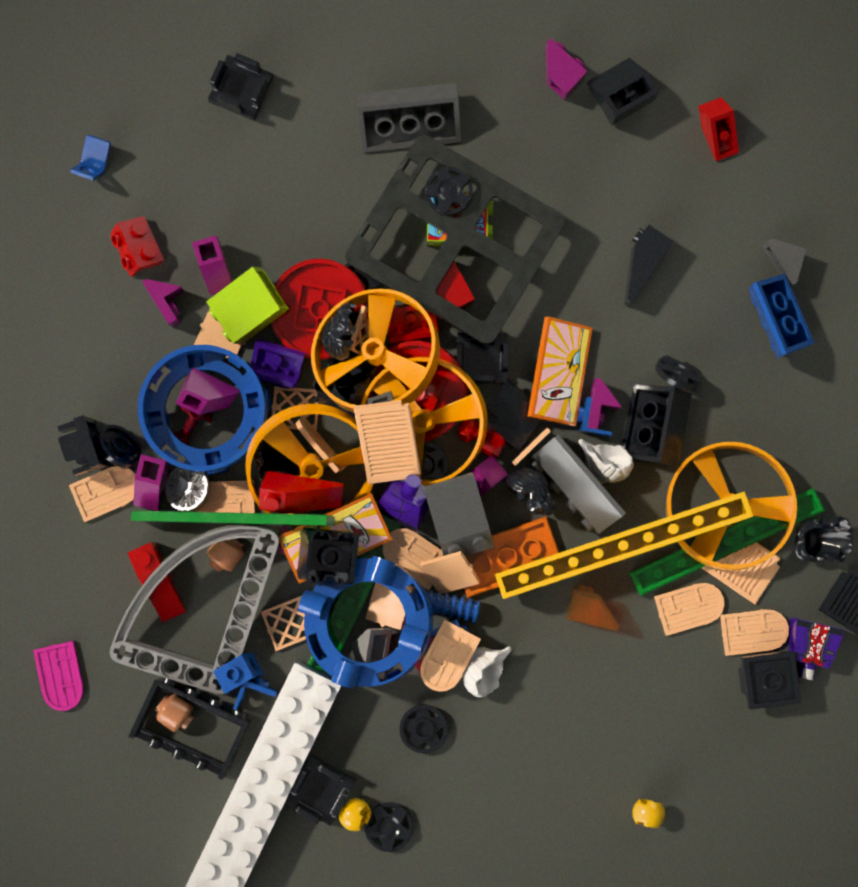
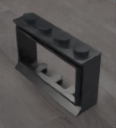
M164 677L163 679H155L128 737L131 739L139 738L149 743L148 746L151 748L165 750L171 753L173 758L195 764L197 769L202 771L208 770L219 775L218 779L223 780L251 720L246 719L248 714L238 709H233L231 712L223 708L224 703L214 698H210L207 701L201 698V693L195 689L187 687L186 690L177 687V681ZM160 690L171 695L176 693L191 704L241 727L224 764L143 727Z

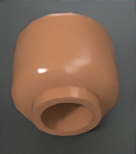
M229 539L211 544L207 550V556L211 559L208 564L219 572L223 569L233 571L245 554L242 549L244 544L238 539Z
M176 693L171 696L167 694L155 709L157 712L156 719L172 732L178 731L181 727L186 730L195 718L191 715L194 707Z

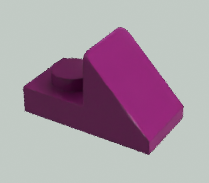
M145 279L142 281L167 323L172 328L180 324L181 321L177 316L181 313L173 301L169 303V301L185 292V290L181 286Z
M595 378L590 395L592 397V404L587 427L592 429H598V426L603 425L605 411H601V407L614 410L622 408L602 379Z

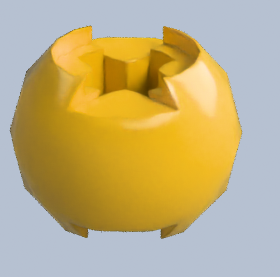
M348 799L347 804L342 806L339 812V820L347 830L353 832L360 831L364 823H368L371 810L363 799Z
M639 799L632 809V817L636 824L659 828L665 819V809L662 803Z

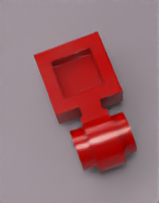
M476 419L463 420L458 428V437L468 443L472 440H477L480 423ZM487 431L481 452L488 456L493 455L496 459L505 445L503 437L498 432Z

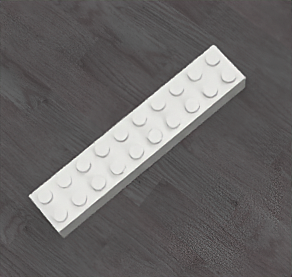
M299 660L294 663L186 887L245 886L341 688V685L331 682V676Z

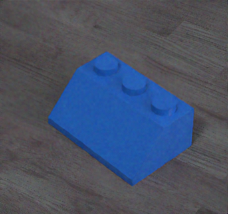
M786 274L757 281L748 288L751 301L756 307L761 319V325L766 331L771 348L775 352L777 359L815 344Z

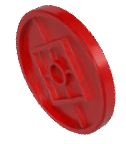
M322 258L299 262L286 270L275 284L276 290L289 310L271 323L272 328L283 345L305 352V358L311 359L313 339L324 317L342 300L366 289L358 276L339 262ZM368 302L356 306L354 311L360 313L362 306L368 308ZM365 327L361 329L362 336L365 332ZM322 347L320 360L333 358Z
M420 340L407 341L389 348L388 351L406 359L430 357L432 343ZM440 346L439 359L446 360L461 368L454 356ZM416 361V362H415V363L420 364V365H422V366H424V367H426L427 364H428V362H423V361ZM373 365L377 369L374 378L385 369L383 365ZM438 365L431 382L415 401L421 409L435 411L467 397V384L448 368ZM400 380V382L408 391L410 388ZM374 392V394H373L372 397H375V396H377L378 394H377L376 392ZM458 421L436 424L432 430L425 432L424 442L444 435Z

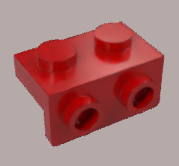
M145 216L118 222L111 231V241L114 247L118 249L121 255L122 266L128 271L130 277L135 276L140 270L154 267L164 262V258Z
M408 304L394 306L387 332L389 343L397 345L414 339L421 341L431 340L428 322L418 310ZM425 310L434 323L439 335L436 316Z

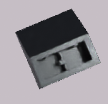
M631 58L624 60L586 83L611 125L654 102L659 93L647 71Z

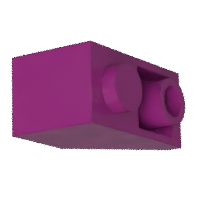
M551 38L547 41L545 48L546 84L563 100H566L584 81L587 70H585L586 67L582 61L577 58L573 59L567 53V49L563 44L558 41L555 43Z
M215 235L192 242L196 259L210 296L216 295L233 282L221 241Z
M192 368L183 383L176 404L198 415L230 407L239 393V389Z
M141 454L134 480L133 505L159 511L171 463Z
M493 455L469 472L474 474L480 497L508 475Z

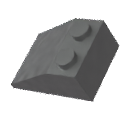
M473 472L423 487L443 556L462 551L464 556H469L495 548Z

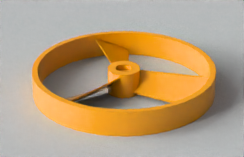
M390 289L365 290L342 300L328 312L320 323L311 348L312 369L319 386L337 405L354 413V406L358 405L340 400L328 390L327 386L367 360L375 366L383 365L410 389L392 401L401 400L402 404H410L423 393L431 382L440 356L438 333L427 312L410 296ZM395 301L412 306L428 322L432 346L426 367L388 351L384 345ZM350 302L358 306L368 302L369 339L362 345V355L321 370L322 333L325 325L331 320L333 315L336 316V312L341 305Z
M414 357L408 360L428 362L430 357ZM439 359L438 365L444 366L457 374L467 384L472 394L435 411L421 409L415 400L410 403L420 469H422L425 432L432 430L436 424L480 418L479 435L476 446L468 460L451 475L439 479L422 480L421 474H416L424 486L451 479L466 470L480 453L487 432V410L479 388L461 368L443 359ZM385 368L370 383L361 405L368 404L367 399L372 398L374 392L380 395L392 391L396 399L406 393L407 390L400 380Z
M323 404L296 405L282 410L269 418L255 433L246 455L247 482L250 493L257 505L259 506V494L251 479V463L255 450L262 439L297 464L300 469L299 476L319 479L323 474V468L330 467L327 463L333 462L338 466L364 464L361 447L321 461L318 455L306 452L284 421L301 415L322 414L338 418L358 431L356 420L338 408ZM367 478L359 493L351 501L370 493L373 484H368ZM262 510L264 513L267 514H283ZM308 511L287 514H307ZM287 525V526H290V527H294V528H295V527H297V526H299V525Z
M721 442L708 445L689 456L677 469L667 491L666 516H672L671 497L675 481L681 471L691 461L695 463L720 499L735 495L734 493L730 494L713 451L737 449L752 453L772 466L782 479L788 496L748 499L753 516L786 521L788 526L779 544L768 555L754 562L740 565L721 564L712 561L727 526L700 534L690 547L684 540L677 543L689 556L712 568L742 570L759 565L783 547L793 530L797 515V499L792 481L785 469L775 458L755 446L740 442Z

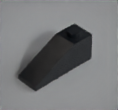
M648 225L645 231L640 228L632 239L636 244L632 248L624 302V305L627 307L634 301L674 242L651 225Z

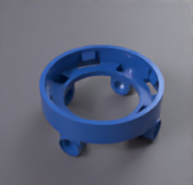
M191 345L177 349L163 357L146 376L138 399L140 427L151 448L172 465L194 472H205L207 475L229 472V467L243 460L247 455L252 438L267 421L268 411H272L269 391L263 387L254 370L238 355L213 345ZM226 356H229L228 361L237 366L239 369L241 368V366L244 367V369L247 371L244 374V376L234 367L223 362ZM166 367L171 372L166 375L159 385L157 392L150 389L151 384L156 385L163 374L161 370ZM192 368L202 372L213 371L228 377L237 386L243 399L244 415L238 431L226 443L215 448L198 449L182 443L170 429V421L166 409L168 396L176 383L189 375ZM165 444L176 453L186 457L184 463L177 461L178 456L171 453L168 449L162 451ZM242 444L244 445L241 450L238 449Z
M373 556V558L357 559L354 584L344 585L322 582L317 583L313 591H304L300 599L298 611L305 614L304 630L306 641L314 659L324 671L332 676L331 682L353 689L354 686L371 687L392 683L411 672L422 660L429 647L433 632V613L429 598L419 581L407 570L395 565L394 562ZM361 582H375L389 588L402 603L406 617V625L401 632L398 647L384 659L371 663L357 662L343 655L334 645L328 627L329 613L335 599L346 588ZM410 585H414L417 588L414 594L419 605L424 604L425 608L417 611L414 599L406 588ZM399 663L401 664L403 671L397 668L387 673L386 679H379L378 673L385 672Z

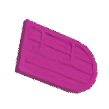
M74 641L57 645L53 644L33 650L41 692L45 702L52 709L58 711H67L76 707L84 694V685Z

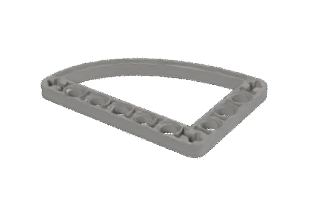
M259 524L226 525L209 530L180 546L151 573L132 600L110 648L111 658L119 664L212 693L224 694L221 686L217 685L218 681L215 680L217 678L213 671L218 669L217 667L226 664L221 658L223 653L231 652L235 657L243 653L279 544V533L276 529ZM267 534L272 535L271 540L275 542L269 543L267 551H256V548L262 550L264 540L261 537H266ZM236 538L255 539L214 665L128 638L133 623L145 601L167 574L183 560L217 542ZM257 557H262L266 560L267 567L263 570H257L252 564L253 560ZM249 581H254L259 585V591L250 594L245 590V584ZM240 605H247L251 609V615L241 617L237 613V608ZM240 629L243 632V638L238 641L231 639L229 635L230 630ZM121 645L126 647L125 651L127 652L124 656L119 654L120 650L118 649ZM138 649V652L135 656V660L131 659L134 650ZM144 652H149L153 655L154 662L145 664L141 661L140 655ZM174 660L178 663L179 669L175 672H170L165 668V662ZM192 668H199L203 671L204 675L201 679H193L189 671Z

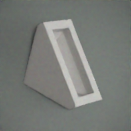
M368 628L351 644L355 661L371 663L387 657L392 629ZM385 672L377 674L379 679L384 678Z

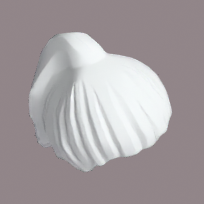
M583 439L578 441L585 454V466L601 484L625 480L630 475L634 467L633 459L621 445L601 444L594 446Z
M485 647L476 648L463 672L464 686L468 692L478 698L486 697L499 687V679L503 671V661L512 651V647L502 650H492Z

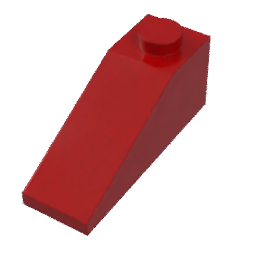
M267 471L260 487L259 510L287 514L338 508L342 505L344 483Z
M150 542L127 552L142 585L164 561L157 542ZM169 572L149 596L162 622L186 612Z

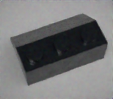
M633 385L622 447L627 450L633 461L658 466L679 467L692 393L676 387Z

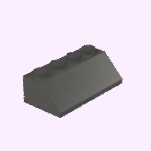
M456 83L356 94L363 153L411 148L416 138L421 135H428L442 144L461 142L459 100Z
M559 434L531 457L533 459L531 463L533 468L542 474L545 473L550 479L548 483L551 489L557 495L560 492L567 499L564 502L573 514L576 512L580 514L583 518L581 523L589 533L594 531L596 534H600L626 514Z

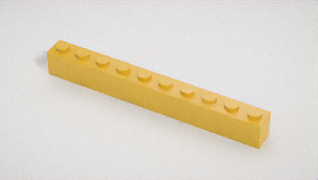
M744 491L497 573L495 576L502 598L507 599L753 517V513Z

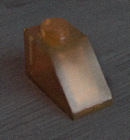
M579 585L578 590L572 588L566 619L618 631L619 625L601 596L593 593L594 588Z

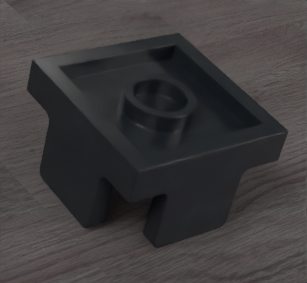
M236 53L235 57L227 55L225 61H218L210 79L212 90L208 101L255 121L274 75L263 70L258 61Z
M457 332V361L462 370L470 376L475 384H505L507 381V333H499L494 342L483 344L464 332Z
M82 415L73 418L74 421L57 426L58 431L62 433L76 430L58 438L65 461L75 460L77 464L88 462V465L72 470L73 475L82 476L96 470L111 467L109 461L103 459L99 454L100 450L96 441L99 431L94 419Z
M768 651L752 653L750 656L741 657L742 668H738L741 692L746 695L748 709L801 703L794 651Z
M311 754L285 802L296 807V813L318 824L321 821L331 827L356 779Z

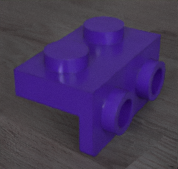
M257 339L250 367L257 374L261 382H273L284 389L295 388L300 380L306 353Z

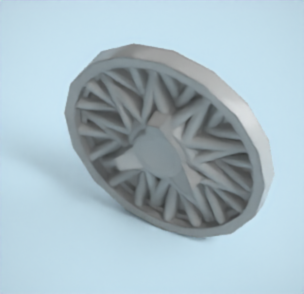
M179 467L169 474L165 485L167 501L172 507L181 511H192L200 507L209 493V480L205 472H194Z

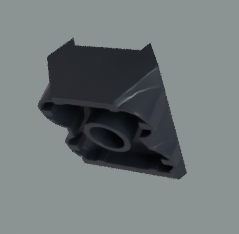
M334 359L330 363L329 367L343 361ZM361 363L327 386V388L340 400L360 405L377 369ZM315 382L316 403L338 408L354 417L355 413L337 405L322 390L318 382Z
M509 379L486 408L487 431L498 432L503 437L505 444L519 451L541 419L527 417L530 398Z
M303 528L300 533L298 568L296 570L298 579L309 580L313 583L354 584L359 533Z

